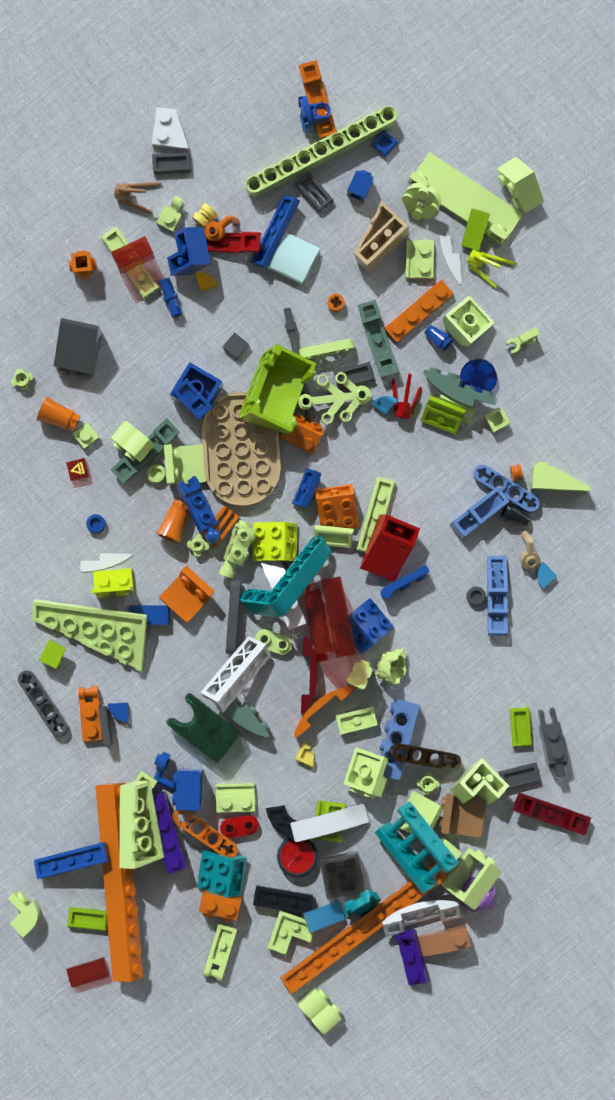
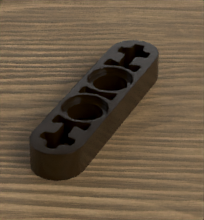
M395 743L390 748V756L399 762L449 771L458 770L462 764L460 756L451 752L402 743ZM397 750H402V751H405V752H408V753H407V755H403V754H399V755H398V754H396V751H397ZM419 750L421 752V758L415 761L413 759V753ZM434 753H437L438 761L432 764L430 758ZM444 758H445V759H448V760H452V759H453V760H455V763H454V764L446 763V762H444Z

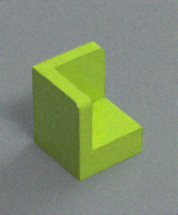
M48 640L39 661L59 669L66 647L55 643L53 640Z

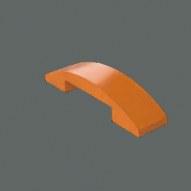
M317 60L298 65L309 104H328ZM325 109L317 111V114L320 116H325L328 113ZM330 115L328 121L314 124L319 139L337 132L332 115Z
M354 686L342 687L318 699L300 719L294 736L296 738L311 727L307 719L334 696H337L342 701L356 688Z

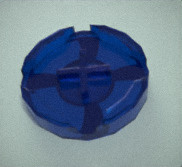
M483 359L467 362L459 375V379L463 380L462 388H464V385L472 386L479 393H482L483 390L491 392L496 386L498 379L494 366Z

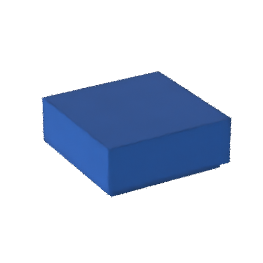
M383 130L371 143V146L383 157H386L398 142Z

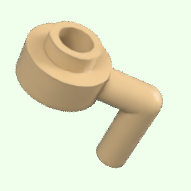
M523 531L521 536L526 542V550L520 555V563L525 569L532 570L539 565L540 557L534 550V540L528 531Z

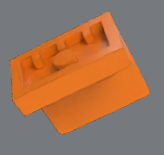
M352 484L315 489L320 526L349 529L359 527L355 493Z
M185 566L181 570L180 575L159 596V599L185 623H188L209 601L215 591L188 566Z

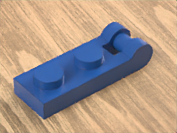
M427 565L384 587L380 591L381 597L388 599L392 596L393 591L397 589L403 591L411 586L409 583L415 579L417 582H420L427 578L426 573L430 572Z

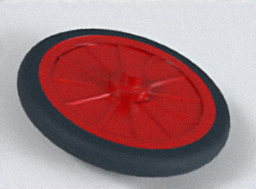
M286 839L278 849L277 861L281 870L287 875L303 877L311 873L318 861V853L311 841L295 842L294 840Z

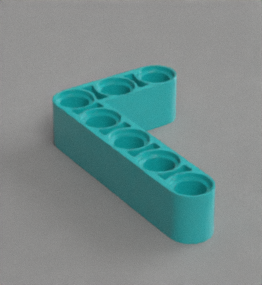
M316 536L318 537L316 539L313 537L271 591L248 589L241 594L240 601L251 614L278 618L284 616L290 610L332 553L331 548L322 536Z

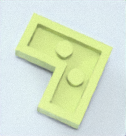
M280 910L267 948L286 955L292 936L311 942L314 932L308 931L305 918Z

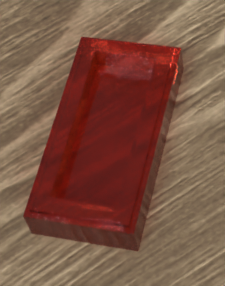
M104 957L66 969L71 988L110 976Z

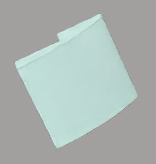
M286 232L268 268L303 284L320 248Z

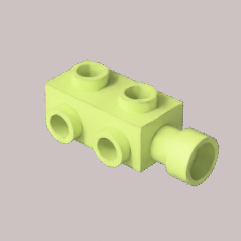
M239 520V523L235 524L229 544L225 549L223 558L225 563L223 567L221 566L219 574L233 579L236 572L234 571L236 564L242 566L243 562L247 561L249 545L255 539V529L250 528V523Z

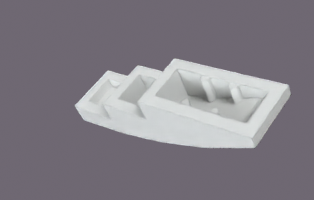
M280 560L260 561L271 589H273L285 573L282 562ZM296 600L290 610L283 616L288 630L306 624L301 608Z

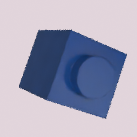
M356 170L347 190V196L365 202L374 180L371 173L365 170Z

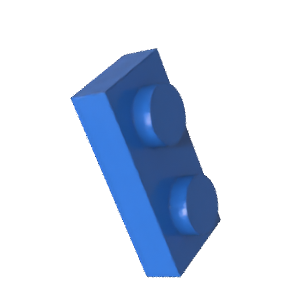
M306 468L292 504L308 508V505L312 502L314 491L320 483L322 473Z

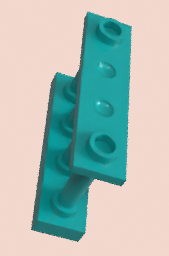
M409 801L397 809L401 817L393 825L389 821L374 833L419 890L425 894L438 884V881L434 878L443 869L446 873L449 872L459 862ZM407 823L413 832L404 840L398 830ZM419 838L425 848L416 855L410 845ZM432 854L438 863L429 871L422 861Z

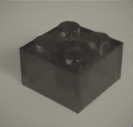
M357 851L319 858L327 899L365 891Z

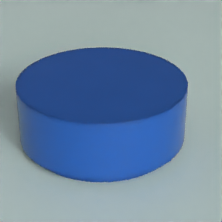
M93 514L88 517L86 526L90 532L98 534L104 531L106 521L101 515Z

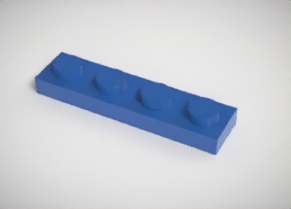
M283 195L260 241V252H255L251 263L255 266L267 268L300 203L296 197Z
M106 842L34 860L37 879H44L110 862Z

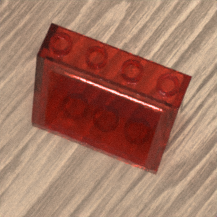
M341 576L309 584L303 591L316 661L321 662L356 655Z

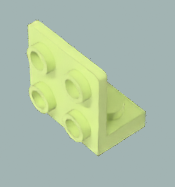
M172 444L164 445L168 485H177L181 481L188 484V480L193 476L197 477L199 483L206 482L202 444L175 447Z

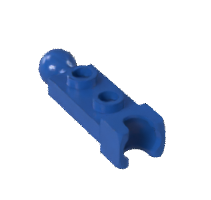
M193 476L188 480L189 487L183 481L179 482L176 485V489L180 497L183 498L198 531L206 530V541L211 544L217 543L220 540V533L212 527L217 524V521L200 489L201 485L197 477Z

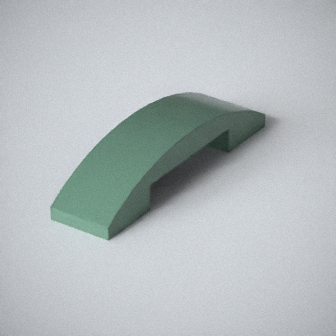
M376 299L357 305L380 377L398 373L399 369L381 320L382 317Z
M166 418L147 437L155 446L141 462L137 459L132 461L126 456L110 470L123 484L126 483L164 450V445L170 444L180 432Z

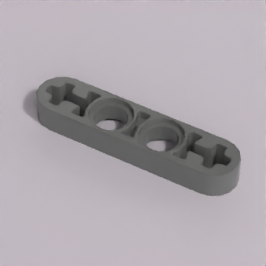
M231 579L226 654H234L236 651L241 580Z
M32 671L21 672L18 676V682L51 733L56 736L64 735L68 730V724L37 676ZM25 674L27 676H32V678L30 679L32 685H34L35 683H37L38 685L36 687H33L30 691L27 690V688L31 687L29 683H23L22 681L25 679ZM37 689L43 693V697L39 701L33 698V692ZM45 706L53 708L54 713L52 716L47 717L44 715L43 709ZM56 715H58L59 718L55 720L58 724L63 723V731H55L54 728L56 727V724L54 723V721L49 723L48 720H51L55 718Z

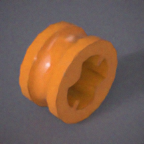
M332 294L329 297L328 308L331 311L339 312L344 308L345 300L340 294ZM335 298L339 299V303H342L337 308L333 307V303H331L332 300L335 301Z
M520 463L517 466L510 465V474L513 482H516V479L523 480Z

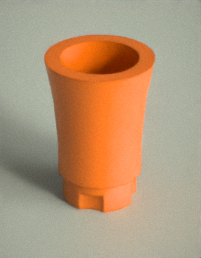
M46 397L36 421L74 432L81 416Z
M173 500L161 526L155 533L156 535L177 544L181 543L183 530L189 516V511L184 502Z

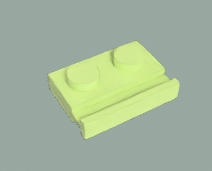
M406 240V279H433L434 240Z
M255 783L216 784V812L255 811Z

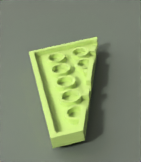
M43 600L33 601V621L52 630L55 629L65 634L64 636L74 638L80 641L81 644L106 656L109 655L116 658L119 662L134 667L135 670L143 671L148 615Z

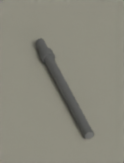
M291 308L283 309L286 320L285 329L289 333L292 352L300 355L296 335V322L293 321ZM307 382L304 383L301 391L302 395H310ZM304 398V405H308L309 400L307 398ZM312 407L305 410L307 420L315 419Z

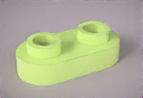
M266 629L258 631L255 635V639L262 642L261 637L263 635L268 637V641L264 644L269 651L284 655L292 649V641L285 635ZM281 641L286 642L284 649L279 647Z

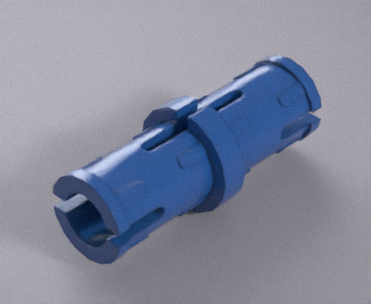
M170 278L160 280L159 284L163 291V299L169 307L171 317L174 318L182 315L183 312L177 299L178 294L175 293Z

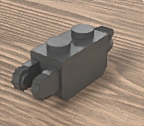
M551 707L549 709L552 723L548 724L545 722L543 710H538L540 721L539 733L546 763L549 764L550 768H554L556 777L565 776L563 766L567 765L568 756L561 724L557 720L555 708Z

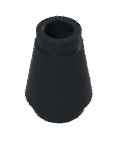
M506 504L500 515L504 522L526 527L530 521V517L513 504Z

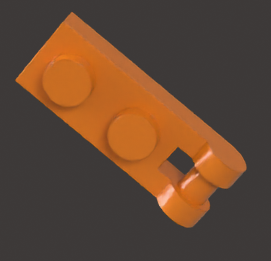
M92 686L90 689L80 687L78 688L83 742L103 740L98 707H100L98 686ZM92 696L93 702H86V697Z

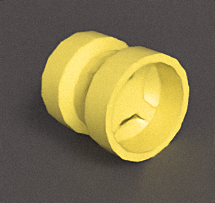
M203 203L200 211L194 213L192 219L200 227H204L205 230L207 224L211 220H215L218 214L208 204Z

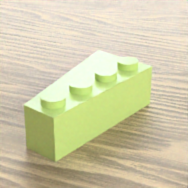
M133 781L120 786L119 868L136 869L164 858L150 781Z

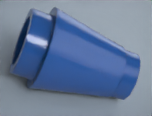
M433 325L428 326L424 332L434 346L443 352L453 342L450 338L451 335Z

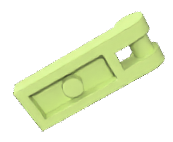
M222 923L218 924L203 976H212L216 980L222 981L237 928ZM212 963L220 965L219 970L211 968Z

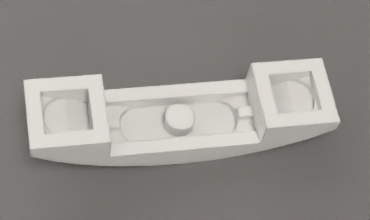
M362 803L320 816L292 822L290 825L294 841L298 842L368 823L369 820L365 804Z
M433 900L402 908L382 922L385 937L404 933L403 926L440 917L442 922L461 918L459 904L454 901Z

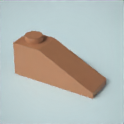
M465 924L418 936L423 956L453 952L471 947Z

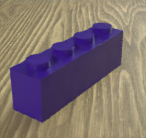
M166 792L153 795L164 855L163 860L167 873L170 874L186 869L188 864L176 824L172 820V811Z

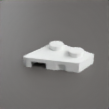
M157 107L152 146L188 151V144L176 110Z

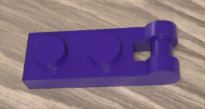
M409 929L407 932L396 934L395 940L399 945L408 985L427 983L429 979L416 930Z

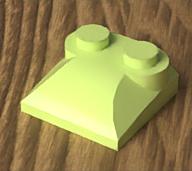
M470 295L442 318L445 329L460 345L465 347L470 346L494 325L493 320Z

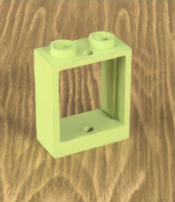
M468 848L459 860V864L454 867L442 886L473 910H476L502 871L496 867L498 863L490 857L486 860L487 856L478 849L474 852ZM478 862H481L485 866L465 893L462 892L460 887Z

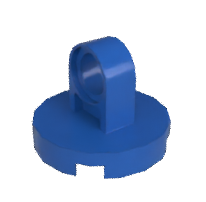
M307 96L298 97L303 132L305 135L313 134V124L328 121L331 115V108L326 103L309 104ZM325 109L328 113L325 116H320L317 114V111Z

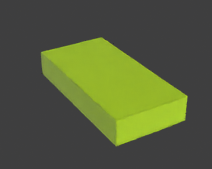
M471 208L461 246L480 251L490 213Z
M529 707L509 708L512 747L532 746Z
M70 906L67 927L106 931V910Z

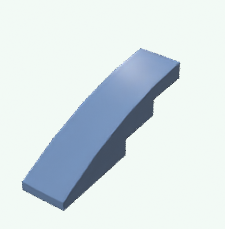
M487 556L488 636H507L506 556Z

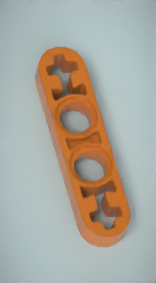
M187 810L174 811L172 820L178 827L220 855L227 857L237 855V845ZM185 813L184 817L191 821L189 825L184 821L178 822V814ZM196 823L202 825V831L198 834H195L192 830L193 825ZM210 834H216L218 837L217 842L213 845L208 842ZM221 843L228 847L231 845L232 853H226V850L220 847Z

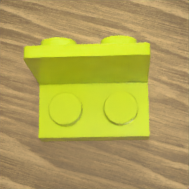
M253 523L255 539L252 547V560L294 562L297 558L298 523Z
M132 568L93 572L94 589H91V593L95 594L96 597L107 598L112 593H116V596H129V592H134Z

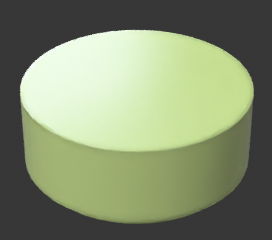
M159 464L151 465L147 470V478L154 484L162 483L166 478V471Z

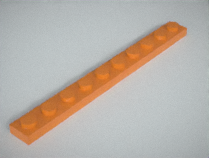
M434 862L427 869L430 871L438 862ZM443 870L434 877L438 884L425 894L410 880L283 974L280 979L290 993L293 994L383 927L382 922L387 917L402 908L414 904L445 881L448 876Z

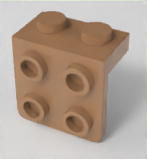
M446 794V797L442 798L441 806L444 807L443 817L440 816L438 828H441V833L481 837L486 800L473 797L463 804L454 794Z

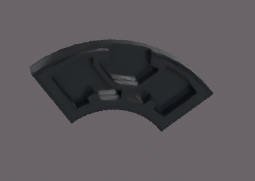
M285 805L266 808V813L272 826L284 837L294 840L290 823L297 820L287 813ZM307 839L299 842H309L310 840Z

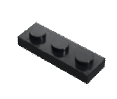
M256 885L253 905L306 913L311 911L313 894Z

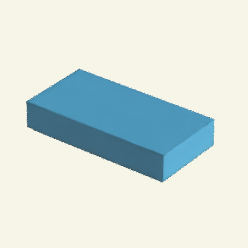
M334 901L303 913L309 932H314L345 920L340 901Z

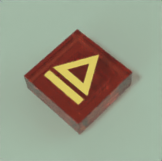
M85 458L66 462L70 481L90 477Z

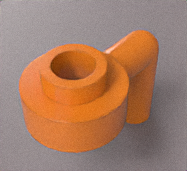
M227 215L219 223L210 222L205 228L206 237L211 241L222 240L225 235V227L229 224L237 225L239 219ZM215 228L216 232L212 235L211 230Z

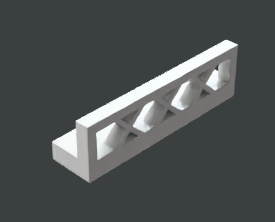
M248 636L201 691L202 696L213 701L217 709L224 712L270 658L271 654L267 646ZM250 644L256 646L253 651L246 652V648ZM243 658L244 661L241 665L234 666L236 660ZM231 673L229 679L222 680L224 674ZM219 687V691L215 696L209 693L212 688Z

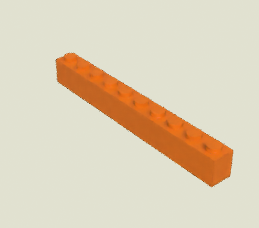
M126 782L95 785L100 843H107L110 862L102 863L113 982H132L143 978L134 869L119 868L120 786L126 784Z

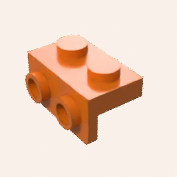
M293 413L297 422L295 430L289 434L281 432L279 438L313 455L325 429L320 424L310 422L302 415Z

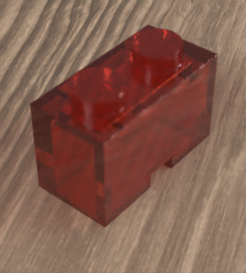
M146 236L111 252L120 275L140 264L142 265L155 259Z

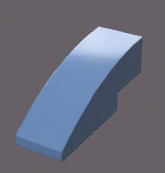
M497 486L449 525L462 539L506 505L509 500Z

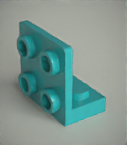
M203 850L197 888L226 898L241 895L247 857L242 855L227 857Z

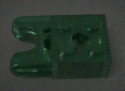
M187 693L185 701L193 708V719L188 723H183L173 717L168 718L166 724L218 764L242 731L196 696ZM211 731H212L213 733H214L215 731H217V732L219 733V734H218V737H219V740H218V741H217L216 739H215L214 741H212V740L210 739V738H211V735H210V732H211Z

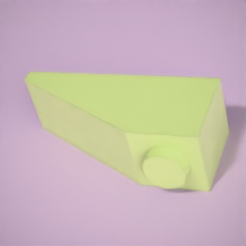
M537 462L536 465L531 467L530 490L588 493L591 489L590 486L556 467L548 466L546 462Z

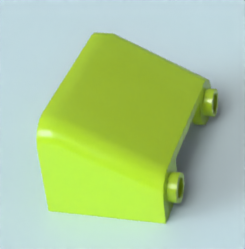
M278 344L265 350L258 362L239 418L285 434L293 432L297 426L296 417L293 416L304 383L309 380L311 381L315 376L316 370L314 369L316 363Z

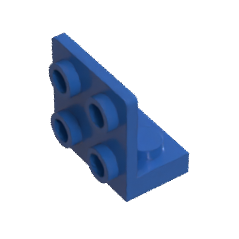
M371 598L337 624L361 655L394 628L389 619Z

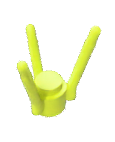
M473 249L467 260V263L471 265L469 269L475 271L496 289L497 285L477 267L481 268L486 263L496 268H501V265L488 259L510 265H515V262Z

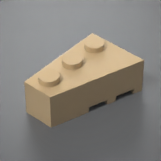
M382 201L376 215L371 220L368 230L364 233L354 252L356 261L368 273L410 234L408 225Z

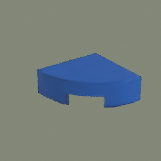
M128 702L108 704L111 714L116 719L129 722Z

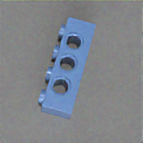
M396 699V702L392 701L389 713L393 714L391 721L387 720L384 730L387 732L386 740L382 739L379 748L382 751L381 756L386 757L390 752V748L393 745L391 736L395 733L401 735L402 740L400 743L410 744L420 705ZM400 714L405 715L407 718L404 725H398L396 722V718ZM397 750L396 754L407 755V752ZM397 760L393 763L387 762L383 776L400 780L405 762Z

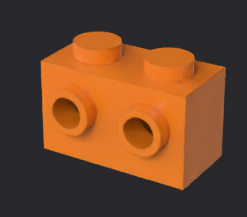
M204 890L199 912L203 913L202 915L205 917L213 918L215 915L222 917L221 919L224 921L233 922V920L238 918L242 897L226 898Z

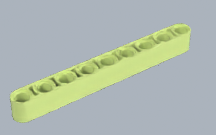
M391 106L383 107L250 176L246 181L248 195L255 198L371 139L383 130L386 131L392 128L396 123V110ZM389 114L393 119L385 120L383 116ZM374 123L376 128L369 129L366 125ZM355 131L359 133V136L353 138L350 136V133ZM336 140L342 141L343 145L338 147L335 146L333 142ZM318 149H324L326 151V154L319 155L316 151ZM306 157L310 161L307 164H302L300 159ZM290 166L293 170L287 173L283 171V168ZM268 175L276 176L274 181H268L266 178ZM253 183H257L260 186L257 190L250 189V185Z

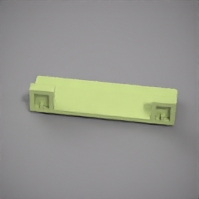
M430 152L416 172L413 171L409 177L408 184L410 185L424 183L423 186L433 187L441 197L440 205L467 223L471 208L490 213L485 235L501 245L505 243L523 216L522 212Z

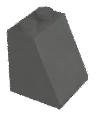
M61 318L54 359V367L58 370V373L69 375V372L76 373L77 377L87 379L88 376L93 377L103 336L99 326Z

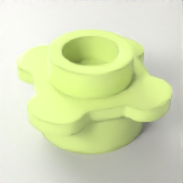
M17 369L11 384L19 386L22 390L26 391L29 389L30 381L33 380V375L24 372L22 369Z
M196 534L192 541L187 542V547L191 548L194 555L199 557L203 551L210 548V544L203 539L202 534Z
M426 772L424 777L416 781L417 786L422 788L424 795H429L432 790L439 787V782L435 781L431 772Z

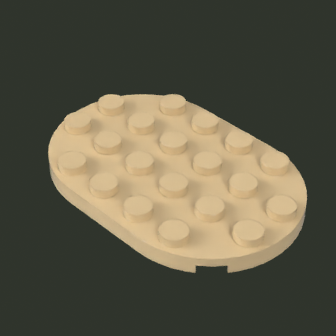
M232 392L217 399L212 404L213 408L205 414L202 425L204 472L207 483L218 498L235 506H250L266 499L277 486L281 473L279 431L246 422L239 418L247 392Z

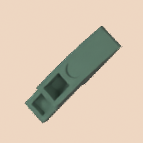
M430 367V370L424 369L423 373L428 380L452 399L474 408L477 401L496 406L498 398L493 396V392L483 390L482 393L475 391V387L464 385V388H461L463 380L459 379V375L448 372V376L440 374L441 370Z
M236 697L224 712L243 728L267 738L270 735L268 733L270 728L264 720L260 722L256 717L259 713L254 706L251 705L249 707L246 704L240 708L239 704L241 702Z

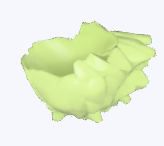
M396 648L393 652L388 651L382 654L375 674L379 679H383L392 685L400 683V679L406 675L405 672L407 671L405 667L407 652H404V648Z

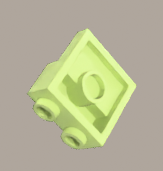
M355 747L343 784L350 786V791L361 794V791H364V796L372 799H375L376 796L381 797L387 781L383 774L389 758Z

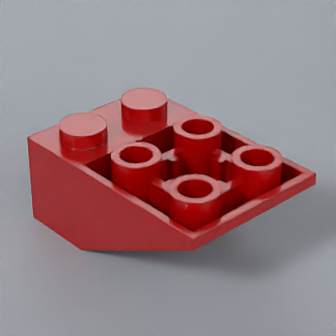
M387 514L379 515L360 569L395 582L415 545L421 528Z

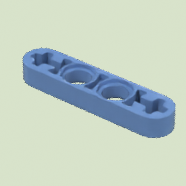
M478 465L474 469V479L490 490L495 489L493 480L496 478L501 479L503 487L500 490L514 505L526 512H534L539 508L540 501L535 495L486 465ZM482 469H485V474L487 476H490L491 473L494 475L490 479L489 484L486 483L488 478L484 476L482 478L478 477L479 473L477 472V470L481 471ZM515 488L519 490L520 495L517 499L509 496L510 489ZM523 494H526L525 499L528 501L533 499L535 507L528 508V503L522 501L520 504L518 501L523 497Z

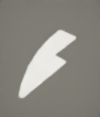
M442 235L440 236V243L444 258L453 276L461 285L460 254L452 253L451 236Z
M100 553L99 561H80V571L87 572L105 569L125 561L132 554Z

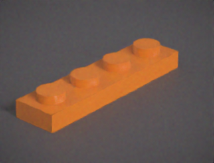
M441 279L384 328L385 331L397 344L453 296L454 293Z

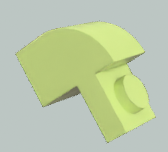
M16 890L8 899L21 913L9 924L23 938L38 923L40 919V906L36 899L29 904L25 894L22 892L18 893Z

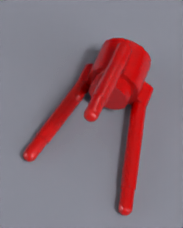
M411 373L408 374L404 402H399L398 405L397 401L393 407V412H396L395 417L410 419L411 415H414V409L422 390L419 387L412 405L408 403ZM392 379L393 397L397 399L396 380Z

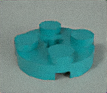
M369 889L361 893V897L357 900L347 901L343 905L345 908L343 912L346 918L353 919L351 915L356 914L358 917L376 906L375 901H381L378 893L371 892Z

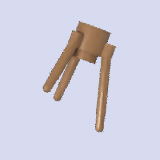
M161 182L116 184L114 197L115 199H120L121 204H127L152 214V210L127 199H131L132 193L147 192L145 189L135 188L161 186L162 184Z

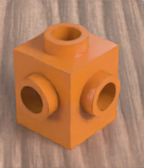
M88 251L71 253L72 260L69 261L70 272H73L78 279H89L90 276H94V270H97L96 258H93Z

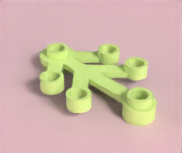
M339 372L335 375V382L343 384L351 391V393H343L328 381L326 375L321 374L316 378L317 385L323 386L333 395L311 397L308 394H303L299 397L297 405L300 409L307 410L312 405L333 403L329 410L321 416L323 424H330L333 421V416L345 401L353 400L348 408L342 411L339 416L341 421L348 422L351 420L352 413L359 404L364 405L369 402L371 392L366 386L357 387L347 379L345 373ZM338 375H342L344 377L343 382H340L338 380ZM320 377H323L325 379L324 384H321L319 382ZM361 391L364 392V393H365V397H364V398H360V397H359V392H361ZM304 398H307L309 400L308 405L303 404L302 401ZM343 413H347L349 415V418L347 420L343 419ZM325 415H328L330 417L329 422H326L324 420Z

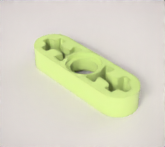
M344 339L299 349V354L306 359H313L348 352L355 348L353 339Z

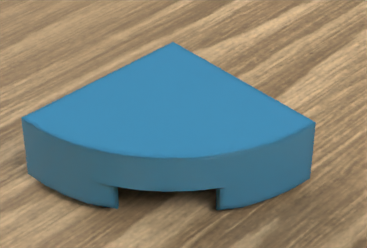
M380 396L371 404L386 416L398 400L391 396Z
M542 562L538 568L537 577L540 587L544 589L557 575Z

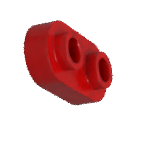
M252 815L227 818L221 823L220 832L227 838L252 835L258 830L259 823ZM246 822L252 823L251 829L245 827ZM227 825L233 826L232 832L226 830Z

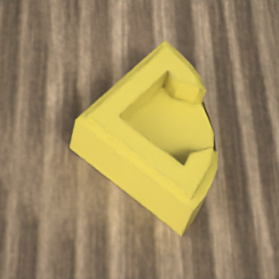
M303 742L295 760L313 768L314 753L311 747Z

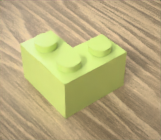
M517 157L497 168L500 175L498 180L503 187L506 186L509 192L513 194L512 202L517 209L520 208L523 212L527 213L545 202L534 171Z
M481 758L468 768L452 786L450 791L463 804L477 793L489 805L497 800L509 785Z

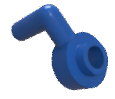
M163 752L158 754L155 759L154 765L157 766L154 779L158 781V784L174 790L173 781L162 777L171 758V754Z

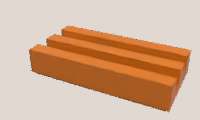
M223 506L215 517L218 522L223 513L227 512V515L216 530L219 532L230 516L234 518L221 534L220 540L213 544L215 547L219 546L239 518L237 514L226 506ZM205 530V532L202 534V535H203V538H205L206 530Z

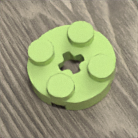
M424 183L410 185L402 198L404 207L416 220L431 218L436 215L440 208L441 197L439 193L431 186L429 188L423 186Z

